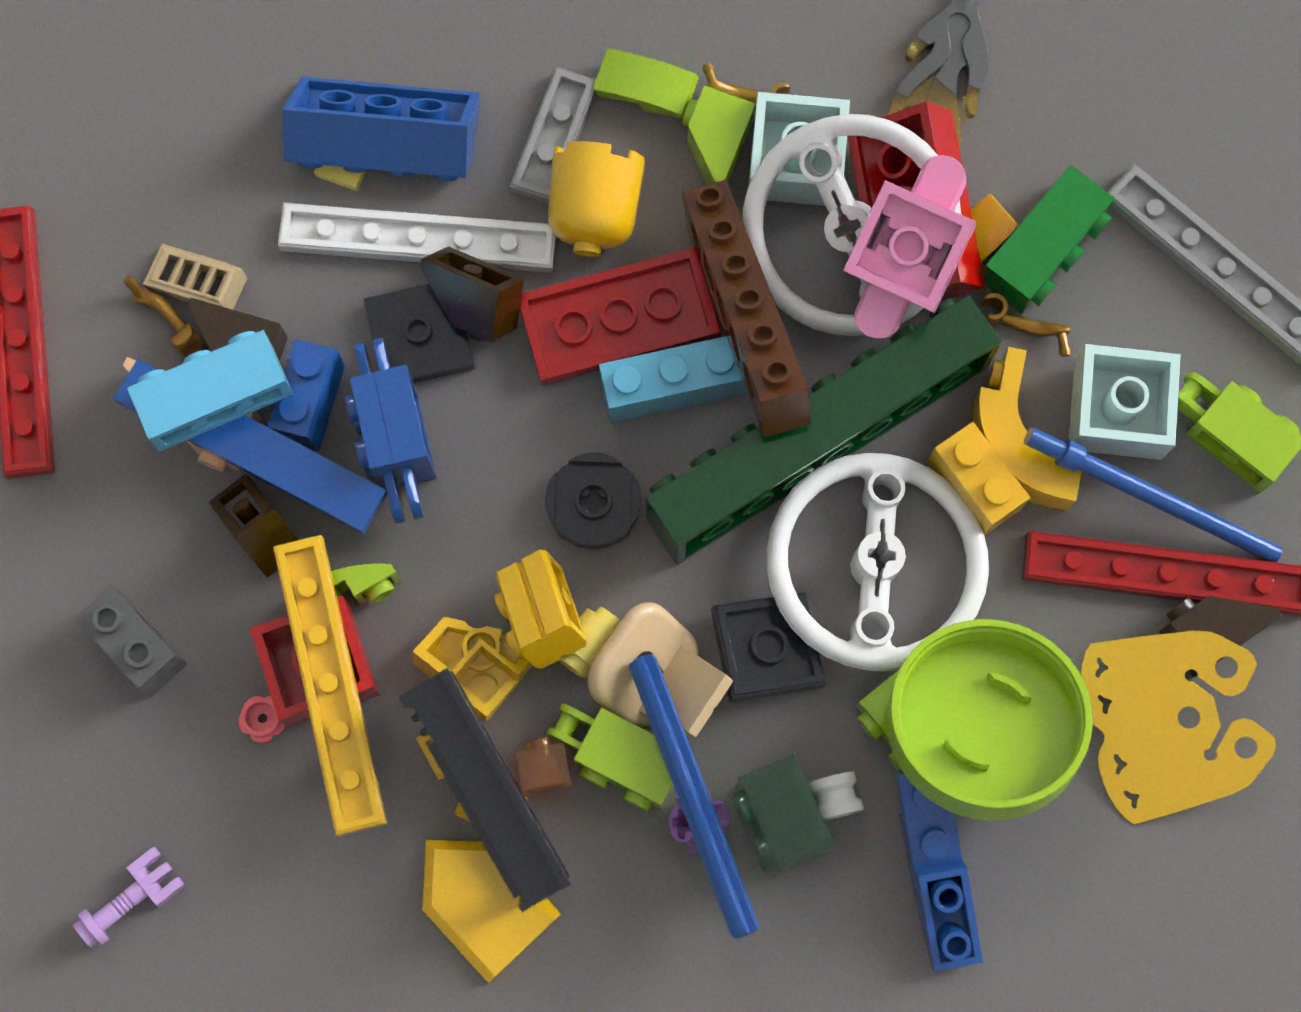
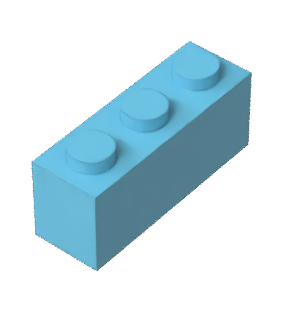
M264 330L257 333L254 331L240 333L228 341L229 345L212 352L208 350L195 352L187 356L183 360V364L167 371L163 369L150 371L142 375L138 379L137 384L127 387L148 440L159 452L294 395L274 348Z
M727 336L599 364L600 382L610 424L746 394V388Z

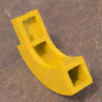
M1008 346L1000 361L993 360L987 385L990 388L980 387L974 398L972 422H974L1031 497L1029 499L1030 502L1067 512L1077 500L1082 472L1079 470L1075 473L1067 471L1055 465L1054 458L1024 444L1028 431L1022 424L1018 413V393L1027 350Z

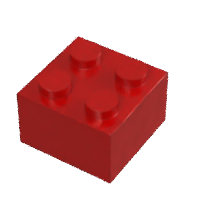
M344 596L337 597L359 699L360 702L380 696V692L352 607ZM288 615L249 628L278 720L287 727L311 720Z

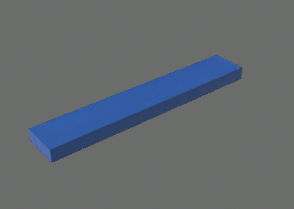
M138 358L113 397L115 402L138 414L127 387L137 384L138 379L142 375L158 369ZM246 415L187 440L365 535L388 495L387 490Z

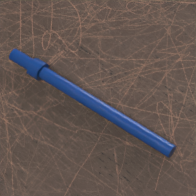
M1031 427L1025 436V445L1054 458L1055 465L1067 471L1075 473L1079 470L1268 562H1277L1281 557V546L1088 454L1085 446L1070 439H1066L1063 442L1034 427Z

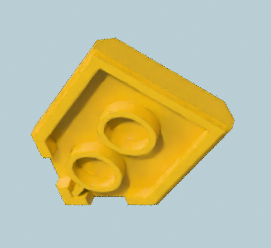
M426 840L422 910L481 976L490 983L562 914L547 898L521 912L518 907L521 895L516 898L512 896L482 841Z

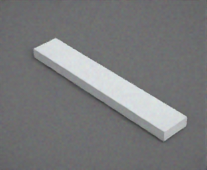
M283 203L278 238V248L282 252L420 263L422 258L449 246L501 269L553 273L556 236L553 234L550 225L544 223Z

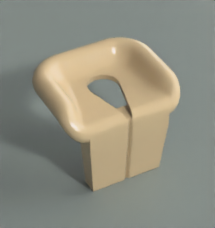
M652 602L640 603L632 607L623 616L593 660L588 673L590 695L601 707L640 728L650 726L651 724L629 669V664L639 654L649 651L657 658L685 734L696 738L713 713V708L717 707L733 683V680L698 656L699 647L694 636L662 606Z

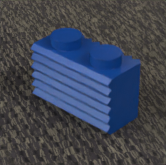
M297 339L291 342L294 346V349L289 351L292 357L286 360L289 366L283 369L294 395L272 404L275 410L269 413L272 419L267 424L270 429L312 451L319 452L345 364L338 350Z

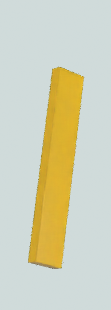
M322 535L274 546L275 558L336 836H342L386 825V815L324 538Z

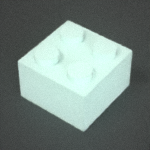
M758 92L749 185L756 169L768 152L784 137L803 125L819 119L849 114L850 100ZM847 135L836 137L834 140V145L839 148L843 160L840 169L843 175ZM818 148L812 152L810 158L812 168L820 174H827L832 166L829 153ZM793 158L785 165L775 179L767 201L825 206L815 182L806 178L801 172L797 158Z
M1085 344L1074 360L1069 439L1085 446L1087 452L1162 460L1176 444L1181 354Z

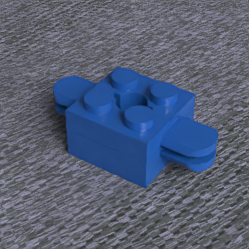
M378 338L373 340L379 371L376 372L372 371L365 343L355 344L361 375L350 377L353 393L345 395V401L350 421L355 424L358 436L362 435L363 437L362 439L355 440L360 466L364 468L368 480L375 478L377 484L387 490L395 524L405 522L399 488L406 487L414 519L423 518L424 512L417 483L434 480L437 477L418 394L407 365H401L391 368L384 339Z

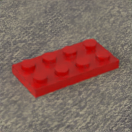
M695 247L524 292L521 298L520 311L541 386L598 371L599 364L712 340L720 338L721 335Z

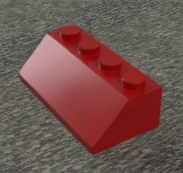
M925 101L881 117L911 130L923 139L938 156H951L962 165L952 110ZM847 135L859 201L866 203L872 208L885 180L911 192L921 169L910 157L898 148L881 140L865 136ZM966 186L960 197L961 214L973 220ZM975 229L941 300L986 288Z

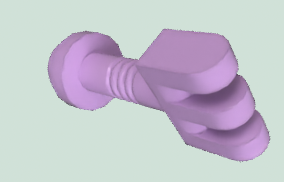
M156 847L149 849L126 867L136 881L126 888L123 893L116 896L115 899L94 915L87 909L78 914L80 919L72 926L90 948L98 942L101 945L106 943L110 937L105 930L119 920L121 915L123 916L125 912H129L133 905L136 906L147 896L160 908L185 887L186 884L180 877L170 881L164 888L159 885L174 870L168 862L161 864L151 873L148 871L147 868L162 855Z

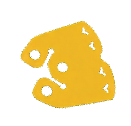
M1208 631L1148 635L1096 642L1089 645L1083 659L1081 677L1089 693L1093 725L1105 735L1098 755L1099 771L1110 799L1125 819L1135 825L1232 795L1248 787L1272 758L1276 749L1275 738L1253 720L1242 718L1231 722L1216 750L1217 757L1211 761L1206 760L1204 752L1210 748L1221 727L1215 699L1195 682H1189L1185 678V672L1192 669L1198 673L1199 678L1223 695H1238L1246 689L1257 666L1254 655L1246 648ZM1098 657L1108 666V669L1103 671L1100 677L1095 675L1099 668L1097 663ZM1231 657L1236 661L1238 669L1233 677L1223 678L1217 674L1215 665L1220 658ZM1098 695L1112 700L1107 714L1103 713V703L1098 699ZM1193 707L1199 712L1200 721L1196 727L1185 728L1179 723L1178 714L1181 709ZM1242 737L1252 738L1257 744L1256 754L1251 758L1239 757L1235 751V744L1238 739ZM1115 754L1127 763L1120 771V774H1116L1118 764L1114 760ZM1124 791L1139 795L1136 808L1132 807V800L1124 795Z

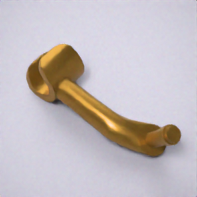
M711 63L703 65V72L708 81L706 86L755 104L758 92H766L717 81L713 65ZM779 83L771 89V92L767 93L789 94L790 86L786 83Z
M129 275L124 278L125 286L133 292L132 299L141 305L157 310L176 330V333L168 340L184 358L197 352L205 345L192 326L181 318L165 297L146 287L141 288L133 276Z
M998 293L987 294L980 302V306L992 305L998 309L999 314H990L985 317L992 327L1003 323L1032 335L1041 337L1055 336L1058 338L1059 355L1061 357L1070 356L1071 350L1067 340V334L1071 333L1070 327L1060 323L1038 321L1008 311L1006 299Z

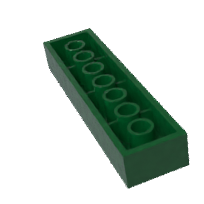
M970 295L957 303L953 299L943 302L937 307L935 313L931 312L929 314L931 319L917 328L913 323L903 327L890 338L892 344L881 351L876 352L874 348L863 352L850 363L852 369L838 378L834 373H831L816 382L810 389L812 394L809 395L811 425L764 437L760 426L757 428L754 423H751L736 432L730 438L732 444L716 453L714 448L697 456L690 463L692 469L680 477L676 478L674 474H670L652 485L649 489L651 495L646 497V519L676 565L786 497L796 484L809 476L818 467L827 465L841 457L854 454L987 370L1002 340Z

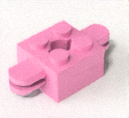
M939 155L927 160L911 192L885 180L844 267V272L868 283L854 313L856 325L868 337L882 339L896 333L910 303L935 313L976 227V221L954 212L967 184L966 172L961 163L951 156Z

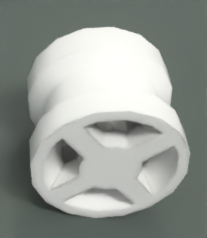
M854 771L824 777L807 783L809 793L815 796L818 808L815 811L817 822L832 820L865 810L862 800L856 797L853 788L857 781Z

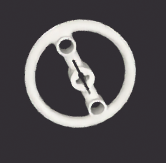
M843 114L825 117L803 125L784 137L768 152L756 169L747 189L742 220L774 302L779 309L792 319L814 330L833 335L860 336L865 334L856 325L854 315L826 311L806 302L795 294L778 275L770 260L763 231L764 210L768 194L775 179L785 165L793 158H797L801 172L806 178L815 182L829 212L824 225L827 241L835 249L847 252L850 257L872 208L866 203L854 199L840 169L843 158L839 148L834 145L835 138L849 135L881 140L898 148L910 157L920 169H922L927 160L938 155L923 139L895 122L871 115ZM816 148L827 151L831 156L832 166L827 174H820L811 166V154ZM960 200L954 212L961 214ZM845 214L850 221L858 219L861 223V227L855 231L856 237L852 231L846 233L842 231L841 225L847 221ZM860 279L862 283L859 292L861 299L868 283ZM910 303L901 324L917 315L923 308Z
M862 453L844 456L827 465L818 467L792 488L780 505L770 528L766 548V568L770 589L779 611L791 629L807 645L825 657L845 666L867 671L899 670L911 651L923 641L920 640L897 648L891 643L894 621L888 613L890 583L903 567L906 558L905 548L901 541L894 536L896 509L904 496L905 483L917 486L932 496L946 510L958 529L966 554L967 573L963 593L949 619L938 630L954 623L974 620L986 594L989 576L988 549L979 521L946 478L931 468L909 458L884 453ZM860 476L865 482L861 497L862 503L867 510L865 538L854 552L850 563L851 573L855 581L861 585L859 613L851 626L850 640L845 641L821 627L798 599L791 582L788 567V547L791 532L798 516L819 492L834 483ZM873 486H886L891 490L894 499L885 501L878 498L873 491ZM876 548L877 554H879V561L885 564L879 574L876 560L870 558ZM873 621L878 624L882 630V639L873 640L864 635L861 630V622Z

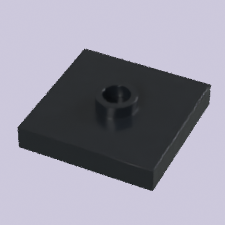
M430 284L364 299L372 340L384 339L391 368L407 365L413 383L475 369L467 332L452 326Z
M806 592L797 593L798 599L810 614ZM774 597L714 605L712 607L711 615L723 673L733 680V683L727 690L729 702L824 687L826 682L819 652L807 645L791 629L779 611Z

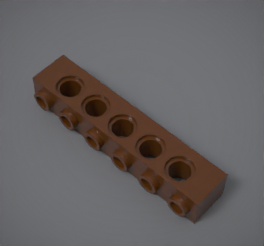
M727 180L682 191L687 231L693 247L696 248L705 280L763 436L768 437L811 425L809 388Z

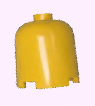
M590 141L567 142L566 151L559 146L554 147L548 223L553 234L558 239L574 246L573 253L586 257H600L601 250L616 248L624 244L632 236L645 166L644 157L636 151L629 150L628 158L611 154V144Z

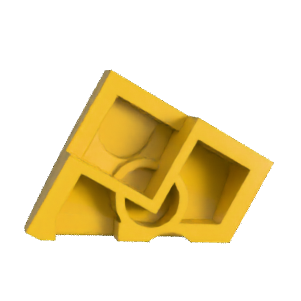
M443 617L413 650V665L428 677L432 678L446 668L453 671L478 716L486 723L533 666L525 657L519 659L515 656L508 644L506 635L502 634V629L489 626L473 628L465 621L449 617Z

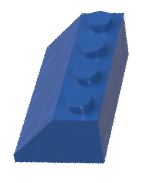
M301 77L282 109L284 161L296 162L299 166L309 169L329 165L340 166L344 170L353 173H361L372 169L388 171L389 174L397 177H407L416 173L433 175L434 178L442 181L466 178L473 160L480 93Z

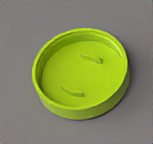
M976 619L954 623L941 628L921 641L905 659L898 672L887 714L888 736L894 757L913 786L933 803L950 812L986 821H1000L1026 816L1038 811L1056 799L1066 789L1080 767L1090 744L1093 727L1092 705L1088 690L1078 669L1068 656L1053 642L1027 627L993 619Z

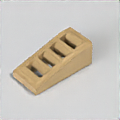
M162 244L143 285L146 288L188 304L190 299L194 298L233 310L247 281V277L241 268ZM171 259L176 261V264L168 281L160 280L168 260ZM185 266L192 267L184 285H177ZM201 271L207 273L200 290H193ZM216 277L221 278L222 281L215 296L209 295Z

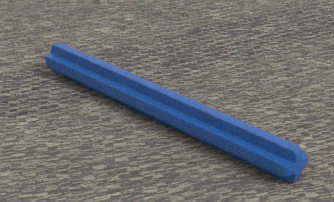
M653 654L640 656L629 664V669L727 927L734 939L748 936L759 929V923L657 658Z

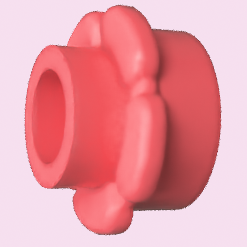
M257 695L249 698L244 703L238 718L241 731L244 734H249L250 738L258 743L271 741L272 736L281 734L286 726L278 720L271 696L264 698ZM262 714L267 716L265 723H260L258 720Z

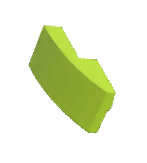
M607 48L593 90L602 98L639 104L645 112L683 119L699 77L693 72L659 60Z
M362 564L331 571L337 597L343 596V593L350 590L360 605L366 601H369L370 604H375L386 599L395 592L394 585L401 582L392 564Z

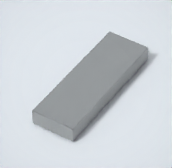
M555 67L511 181V193L549 205L554 147L559 146L566 151L567 142L579 140L596 95L593 90L596 79Z

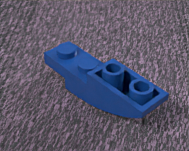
M901 769L895 770L902 812L899 813L903 839L932 969L936 972L982 963L983 959L968 870L962 860L955 813L936 805L913 786Z

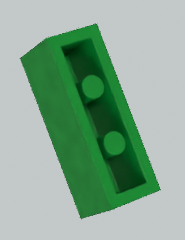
M1070 165L986 264L983 270L985 286L994 293L1002 295L1007 303L1021 314L1032 302L1039 307L1056 286L1051 281L1060 268L1068 273L1084 253V250L1079 245L1088 235L1096 239L1109 224L1112 217L1107 214V211L1115 197L1074 166Z

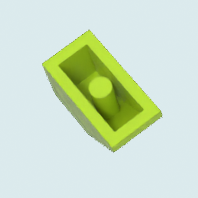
M704 85L698 101L690 99L682 125L688 126L687 144L706 184L727 180L729 184L753 125L756 104Z

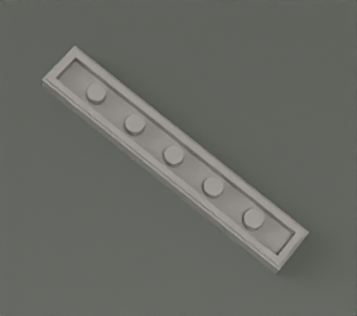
M1134 163L1108 191L1109 194L1115 197L1110 208L1301 366V300Z

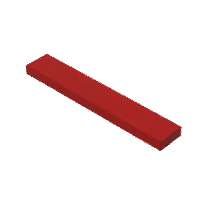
M30 205L0 209V436L3 475L8 479L55 473L35 211Z
M1028 531L1026 534L1022 580L1180 601L1190 598L1195 603H1199L1207 596L1277 607L1281 614L1301 616V566L1035 531Z

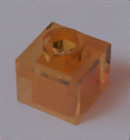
M553 737L538 738L525 742V750L515 752L521 787L525 795L573 786L563 742L554 744Z

